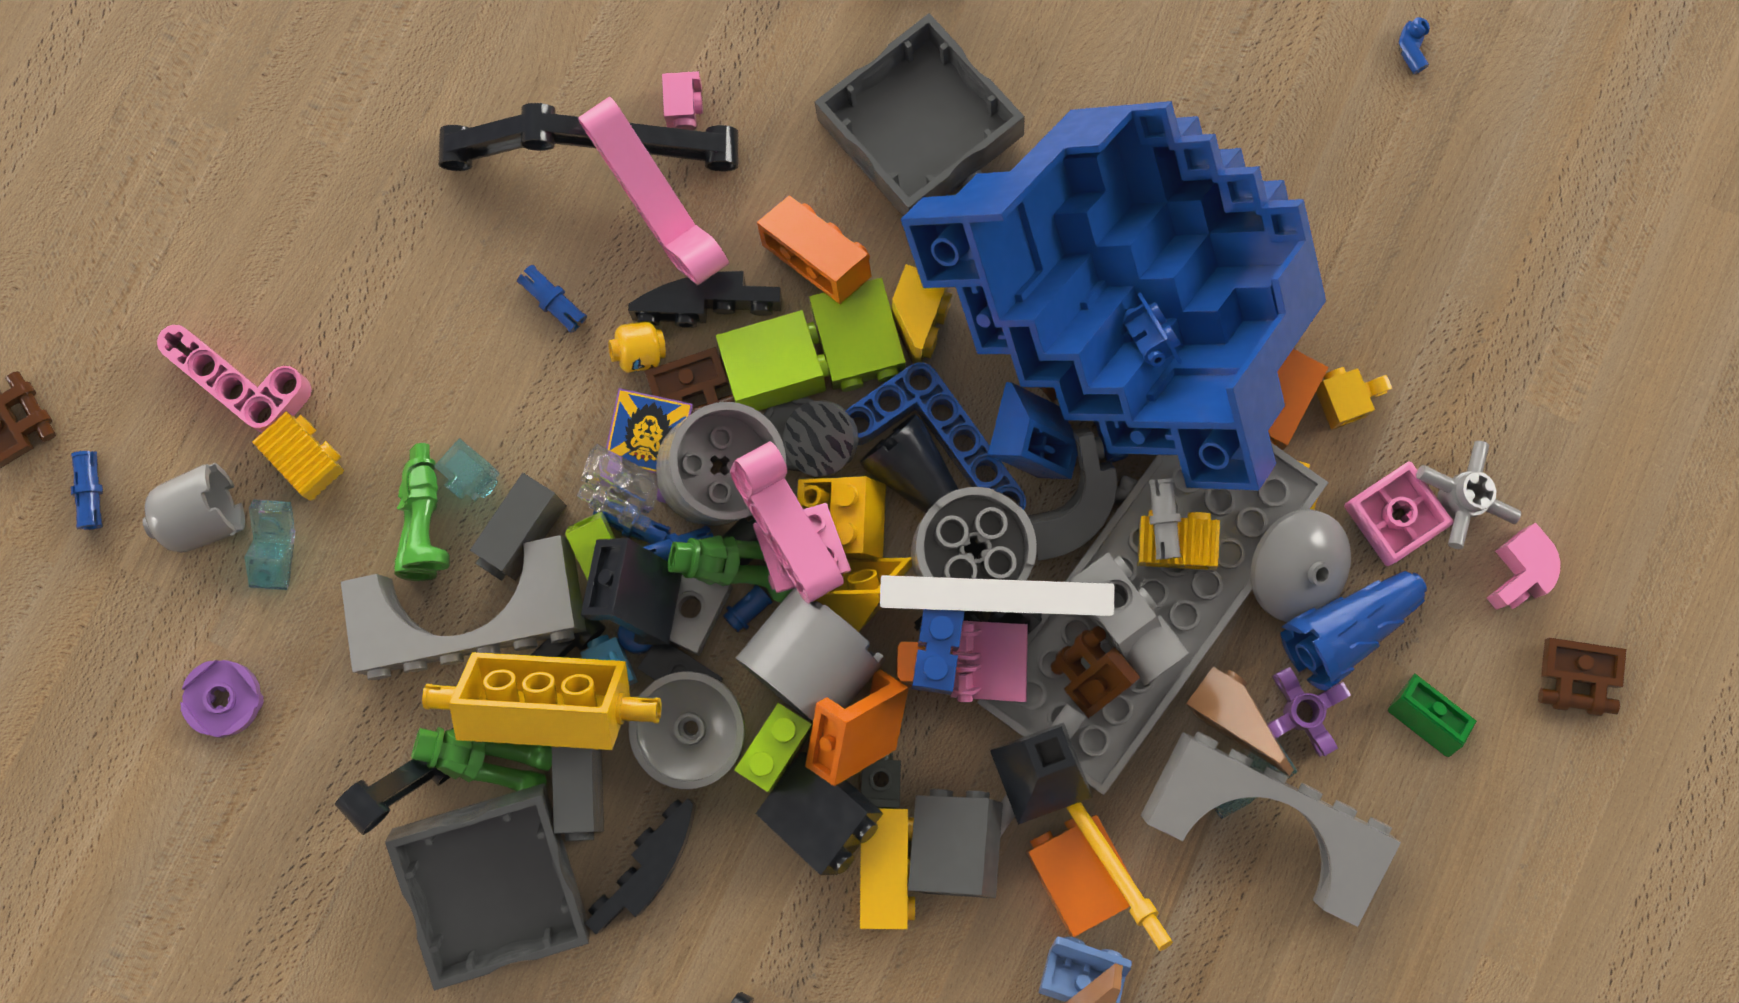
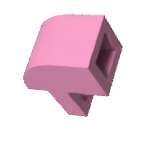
M1537 523L1523 528L1495 551L1514 573V576L1490 594L1487 600L1496 610L1508 605L1514 609L1531 595L1534 598H1538L1548 594L1554 588L1560 574L1559 554L1555 545Z

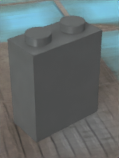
M522 472L471 547L470 551L479 557L475 564L501 581L506 575L516 581L523 570V543L545 539L567 505L553 491Z
M552 746L554 834H565V841L594 840V832H604L602 749Z
M930 789V796L916 795L908 891L922 894L996 898L1003 803L990 799V793L984 791H966V797H953V791Z

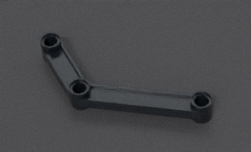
M528 103L522 106L521 115L471 128L462 125H445L441 127L438 165L446 170L465 171L472 168V160L519 148L546 151L553 149L555 144L595 149L596 147L578 121L579 117L556 114V109L548 104ZM630 123L650 155L705 161V167L713 171L725 172L738 168V130L734 127L716 125L708 127L706 132Z
M584 617L586 631L574 633V640L551 643V638L547 639L530 656L564 658L575 646L580 651L588 647L587 643L598 638L606 627L600 620H589ZM412 759L370 786L364 780L358 781L338 798L335 806L362 835H365L389 814L390 806L428 781L433 780L439 786L447 781L450 776L438 770L436 765L434 768H428L427 762Z

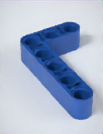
M924 362L910 365L845 411L850 418L861 417L868 422V429L865 432L858 433V445H863L916 410L971 487L994 489V491L1005 496L1013 497L1018 506L1022 507L1023 510L1025 509L1026 497L1024 492L1000 460L988 455L990 445L931 365ZM917 375H922L930 381L931 385L925 390H916L911 386L910 380ZM892 396L899 401L900 406L895 411L887 412L879 406L880 400L884 397ZM944 405L951 410L952 417L946 421H939L933 417L931 411L936 406ZM960 435H965L972 439L974 447L969 451H960L955 447L953 440ZM980 466H989L995 471L996 478L991 482L980 481L975 474V470Z

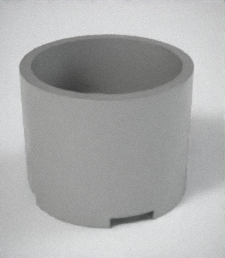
M719 402L698 409L673 427L659 447L656 474L657 485L663 499L676 514L695 524L719 526L751 516L752 513L731 478L730 469L734 460L769 441L777 447L786 463L785 448L780 434L771 421L762 413L744 404ZM720 460L723 464L719 469L720 472L713 475L710 472L713 466L712 462Z
M985 487L958 489L935 502L919 523L911 547L913 570L916 577L1026 581L1036 559V536L1026 512L1007 496L994 491V489ZM970 539H974L977 545L983 544L984 550L978 554V559H974L972 553L966 554L964 548L970 544Z
M796 588L791 590L735 658L760 682L812 724L817 702L828 697L846 709L886 661L879 652L876 654L871 651L868 652L867 649L870 647V642L843 618L818 601L806 603Z

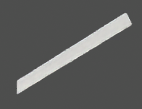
M883 575L881 576L880 607L1112 616L1114 614L1115 586L1114 584Z

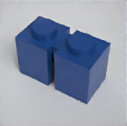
M923 609L918 646L926 647V651L919 649L917 651L912 689L952 694L958 655H952L950 651L957 652L959 649L964 611Z

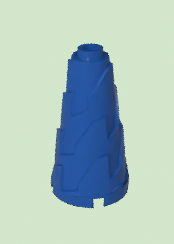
M1403 571L1383 581L1377 580L1345 598L1339 597L1317 610L1312 608L1293 618L1281 627L1285 630L1280 632L1282 644L1289 659L1299 673L1308 668L1314 674L1306 679L1314 687L1325 691L1332 688L1353 672L1355 665L1380 647L1379 642L1404 624L1405 621L1403 619L1414 612L1425 601L1426 583L1417 573L1411 574Z

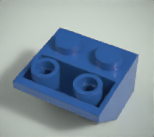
M1006 382L988 455L1037 478L1072 479L1077 459L1073 428L1068 420H1064L1060 406L1012 382Z

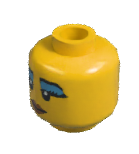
M651 322L620 325L615 331V339L608 341L611 361L618 362L621 369L626 373L646 371L657 367L660 359L666 357L663 332L661 329H656Z

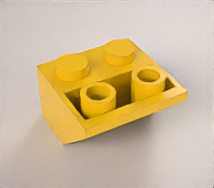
M906 264L892 298V315L896 329L914 364L922 362L924 357L931 359L938 341L939 328L936 325L937 323L944 325L951 307L950 302L953 294L947 292L948 287L923 288L917 268Z
M867 476L798 480L797 499L803 509L827 503L847 559L883 558L886 485Z

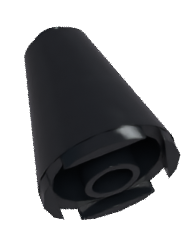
M913 414L893 429V433L886 439L879 441L861 459L860 463L866 471L926 514L940 498L959 488L923 420L917 414Z

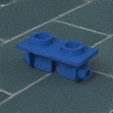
M1141 292L1137 295L1143 304L1136 308L1128 309L1124 313L1123 324L1143 355L1144 361L1149 365L1157 367L1162 365L1165 359L1174 355L1179 364L1182 363L1174 349L1181 345L1170 325L1164 328L1161 327L1167 320L1157 303L1154 302L1148 305Z

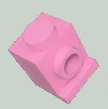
M699 71L662 74L664 118L667 127L695 130L697 127L696 114H703L702 83Z

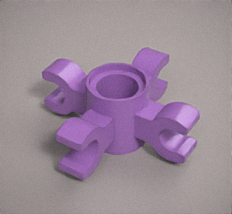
M1291 667L1272 676L1274 682L1287 699L1283 715L1267 723L1275 738L1294 728L1296 730H1305L1319 757L1322 755L1326 756L1338 749L1334 739L1325 729L1322 722L1326 717L1327 708L1351 696L1344 682L1338 683L1332 688L1315 695L1304 693ZM1301 701L1308 703L1313 710L1312 719L1308 723L1303 722L1297 716L1296 709Z

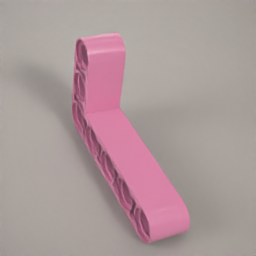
M610 96L578 118L586 134L669 259L679 271L696 285H699L729 264L726 255L713 237L695 225L636 132Z

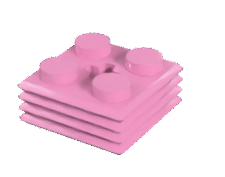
M1412 462L1405 463L1344 505L1385 566L1398 562L1453 525L1452 518L1428 484L1416 478L1417 469ZM1393 508L1395 510L1400 508L1404 510L1405 514L1401 517L1402 521L1400 519L1395 520L1392 517Z

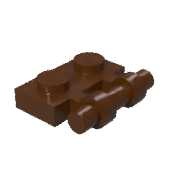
M716 347L644 371L654 396L683 402L685 399L704 393L707 403L693 407L692 413L713 403H735L732 394L717 398L715 389L729 384Z
M19 371L12 372L6 376L5 379L11 388L4 393L0 391V468L34 449L27 437L32 432L36 431L42 442L49 441L56 436L55 431L50 425L53 420L47 410L40 408L34 397L36 391L30 382H25ZM19 403L27 417L20 421L17 420L11 410V407Z
M1100 626L1082 631L1075 638L1072 646H1065L1056 654L1055 660L1050 665L1054 674L1061 675L1064 673L1071 682L1063 689L1088 719L1140 678L1116 647H1113L1107 653L1102 650L1100 646L1101 642L1106 638V632ZM1082 657L1089 663L1090 667L1088 669L1081 664Z
M1556 638L1545 639L1541 677L1556 679V688L1554 690L1541 688L1538 693V702L1552 705L1553 709L1567 711L1569 708L1587 710V713L1590 715L1602 716L1603 713L1617 715L1620 710V701L1607 698V688L1623 687L1627 649ZM1573 682L1591 684L1589 695L1572 693Z

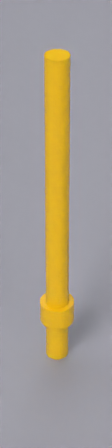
M1079 802L1066 807L1130 905L1129 913L1137 925L1145 928L1159 951L1167 949L1172 945L1173 941L1157 918L1159 912L1149 898L1144 899L1083 804Z

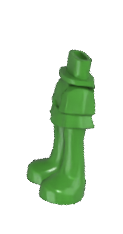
M417 443L409 450V461L404 465L398 494L401 500L397 510L404 511V525L395 558L394 574L398 578L409 581L433 580L437 577V571L445 570L450 566L449 553L444 549L432 546L429 537L432 513L437 509L438 485L434 472L436 461L430 459V445L426 443Z
M721 535L698 540L696 538H689L687 543H672L668 559L669 572L682 573L685 578H695L708 585L714 583L723 587L730 584L745 583L765 587L771 598L779 603L792 590L776 593L775 589L772 590L768 580V575L770 574L767 565H740V558L764 560L758 541L735 540L733 536L722 538Z
M438 727L436 731L419 728L411 759L427 762L428 768H434L436 765L438 770L455 780L460 777L467 782L472 780L488 782L519 791L542 783L546 785L545 774L532 770H520L483 762L485 755L513 760L548 771L552 766V746L456 740L454 729L446 730L444 733V728Z

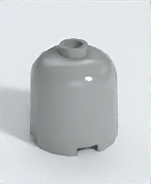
M217 463L211 465L203 464L151 490L146 497L145 518H143V526L147 535L152 539H156L167 550L183 553L233 536L236 532L243 530L245 527L244 508L242 503L234 504L229 489L234 488V484L225 470Z

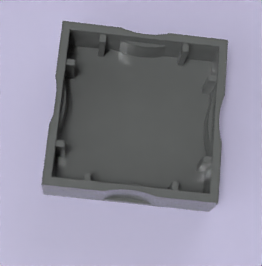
M930 13L888 44L886 49L875 60L853 71L814 102L817 118L821 125L902 216L923 197L948 196L962 185L969 176L981 170L1024 136L1025 116L991 79L981 74L970 63L963 49Z
M545 783L392 828L385 844L402 895L413 913L416 923L417 941L434 991L490 974L494 970L510 963L537 960L589 944L591 929L585 924L588 917L561 834H554L553 807Z

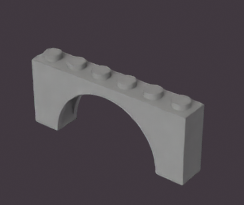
M559 535L523 543L524 564L522 575L509 603L489 623L461 635L437 636L416 624L401 606L392 578L374 574L341 581L352 673L367 675L368 680H380L391 677L392 670L403 668L404 673L420 672L428 669L427 663L440 661V665L459 664L464 662L463 656L471 655L472 652L501 654V648L514 646L515 651L533 649L538 647L537 641L550 638L551 643L574 640V633L586 631L584 617L581 616L583 605L575 554L568 539Z
M1197 731L1194 737L1183 732L1140 815L1148 825L1183 841L1187 833L1201 817L1226 802L1240 798L1262 797L1288 804L1297 809L1306 818L1318 841L1321 856V873L1313 901L1322 910L1358 927L1401 844L1400 841L1390 835L1392 827L1373 817H1370L1367 823L1355 817L1358 812L1356 809L1338 800L1332 806L1320 800L1323 793L1304 783H1301L1299 789L1286 783L1288 776L1272 767L1266 766L1263 772L1251 766L1253 762L1251 757L1235 749H1231L1230 753L1227 754L1216 748L1219 743L1218 741Z

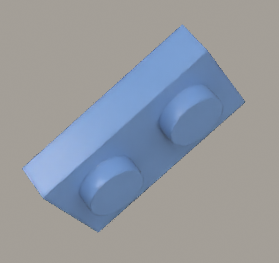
M1056 937L1048 952L1038 993L1067 1002L1116 963L1123 966L1121 991L1116 1003H1120L1125 978L1131 970L1132 961L1123 958L1119 952L1114 950H1098L1086 946L1082 940L1075 937Z

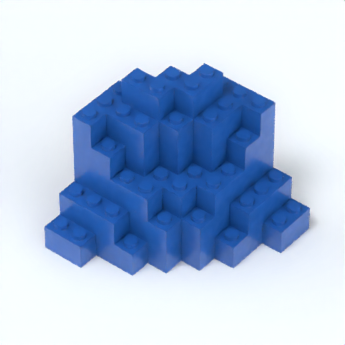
M1172 101L1070 110L1011 171L977 173L956 195L923 197L901 218L923 288L956 287L977 354H1010L1021 387H1054L1064 420L1099 422L1107 453L1178 455L1186 488L1260 490L1276 465L1268 430L1285 407L1277 371L1326 302L1304 199L1289 200L1284 180L1263 181L1260 166H1245L1241 148L1219 149L1216 134L1202 133L1198 116L1176 118ZM1141 292L1148 305L1154 302L1157 303L1167 320L1161 327L1164 328L1170 325L1181 345L1174 349L1182 363L1179 364L1174 355L1165 359V362L1157 367L1149 365L1144 361L1143 355L1123 324L1124 313L1130 308H1136L1143 304L1137 295Z

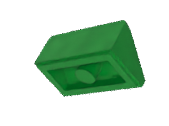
M1416 673L1411 676L1388 708V712L1446 757L1452 756L1464 746L1477 722Z

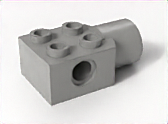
M1108 552L1069 582L1114 584V592L1119 593L1123 597L1124 606L1114 608L1112 616L1088 615V617L1095 626H1100L1105 630L1106 641L1112 648L1116 647L1138 673L1139 679L1146 686L1187 656L1189 652L1162 616L1159 615L1157 617L1153 612L1157 605L1144 588L1138 591L1131 583L1130 577L1133 573L1120 556L1113 559Z

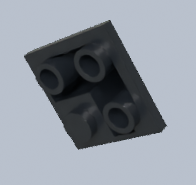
M1064 722L990 750L1018 825L1093 797Z

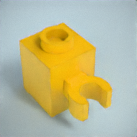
M1341 367L1324 375V380L1320 383L1316 393L1329 426L1333 430L1366 418L1375 411L1371 399L1387 394V391L1391 390L1392 386L1387 375L1364 383L1358 368L1346 372L1345 368Z

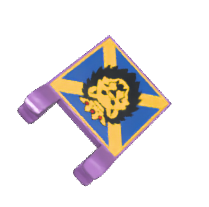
M619 388L604 460L597 482L598 488L607 491L615 489L619 466L656 473L658 450L663 439L673 427L691 415L693 404ZM658 488L657 500L666 503Z

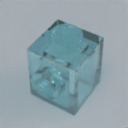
M460 438L434 466L449 479L444 484L445 487L461 500L467 494L475 502L480 496L485 498L494 490L498 483L496 478L500 474L499 471Z

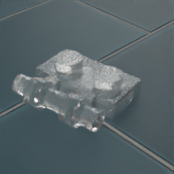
M596 444L589 452L581 477V481L594 488L583 484L577 493V497L588 502V507L598 513L605 511L619 519L618 522L627 528L634 526L645 532L651 524V518L644 514H648L654 508L657 498V475Z

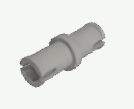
M1173 478L1149 481L1153 516H1149V524L1154 525L1156 560L1181 558L1177 524L1181 522V514L1176 513L1175 479Z

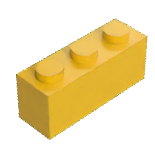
M879 809L883 815L876 823L878 825L877 831L867 842L861 843L860 929H908V920H915V896H908L911 857H908V841H912L914 817H908V809Z

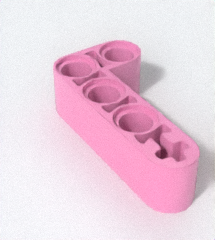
M180 325L167 326L158 336V349L165 357L246 424L260 433L265 431L286 411L295 416L311 396L310 382L290 366L277 367L257 387L186 328ZM179 342H182L193 352L187 356L176 346ZM214 361L215 366L212 373L202 376L203 367L207 363ZM296 379L295 389L291 393L283 394L284 384L288 380ZM242 384L243 391L241 395L231 400L230 392L232 388ZM270 407L271 416L263 423H258L260 411Z
M769 441L734 460L730 469L731 478L804 601L809 604L841 586L844 581L838 566L785 479L787 466L777 447Z

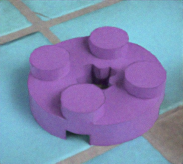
M214 660L202 663L190 672L182 687L184 689L182 695L183 702H180L184 719L195 731L223 738L236 735L250 726L264 701L260 692L259 682L247 667L227 660ZM217 689L221 692L228 690L230 696L228 697L229 703L226 707L219 705L215 708L212 703L216 700L214 692Z

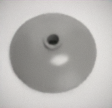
M1301 509L1282 516L1266 530L1253 555L1251 584L1256 600L1268 614L1279 620L1289 622L1312 608L1317 610L1339 597L1348 579L1351 566L1350 543L1343 527L1328 514L1313 509Z
M683 671L659 678L639 696L641 698L658 697L662 702L661 718L658 724L629 721V740L632 751L638 763L648 775L658 782L673 788L696 789L719 780L734 766L741 754L745 741V720L736 697L723 683L703 673ZM688 721L697 723L698 732L696 734H690L687 731L686 724Z

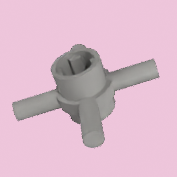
M1484 441L1474 442L1467 472H1462L1451 478L1426 465H1421L1416 473L1417 479L1440 489L1437 499L1450 517L1454 518L1448 546L1454 549H1463L1471 517L1479 516L1487 511L1512 524H1516L1521 517L1520 510L1496 499L1495 484L1489 476L1483 473L1489 450V444Z

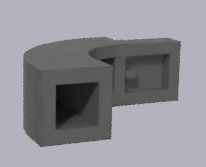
M1088 427L1073 430L1080 467V480L1074 495L1057 509L1027 515L1033 525L1036 536V557L1038 561L1065 555L1084 545L1100 530L1113 507L1117 489L1116 468L1110 461L1099 463V460L1105 458L1103 444L1100 436L1094 437L1093 432Z

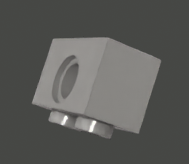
M682 575L669 642L700 656L733 590V586L730 584L723 587L717 583L708 585L695 578H685ZM689 599H696L701 602V611L694 618H685L681 614L683 603Z

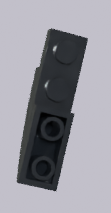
M722 271L715 273L699 285H696L686 277L657 287L630 302L628 312L632 320L637 322H651L654 326H659L660 321L675 322V325L678 327L693 328L697 327V323H707V309H713L714 313L723 315L734 314L735 310H750L751 314L757 316L772 315L773 311H781L782 295L780 287L745 286L746 281L743 271Z
M687 798L683 803L679 799L674 801L662 814L665 821L655 831L651 827L647 828L634 841L637 849L631 855L638 861L641 867L638 870L634 866L630 867L616 882L620 888L610 898L605 894L602 895L588 909L592 916L585 924L595 934L601 933L625 908L635 917L640 916L665 886L681 858L693 825L696 804L691 799Z

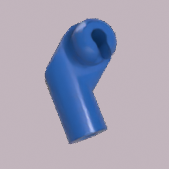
M1421 17L1406 23L1398 41V50L1413 75L1429 66L1420 47L1424 35L1429 33L1430 26L1427 20Z

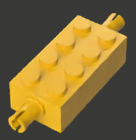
M472 652L457 686L426 684L422 694L424 709L450 710L455 738L461 741L613 750L620 727L625 721L653 722L658 724L662 712V702L658 697H630L626 661Z

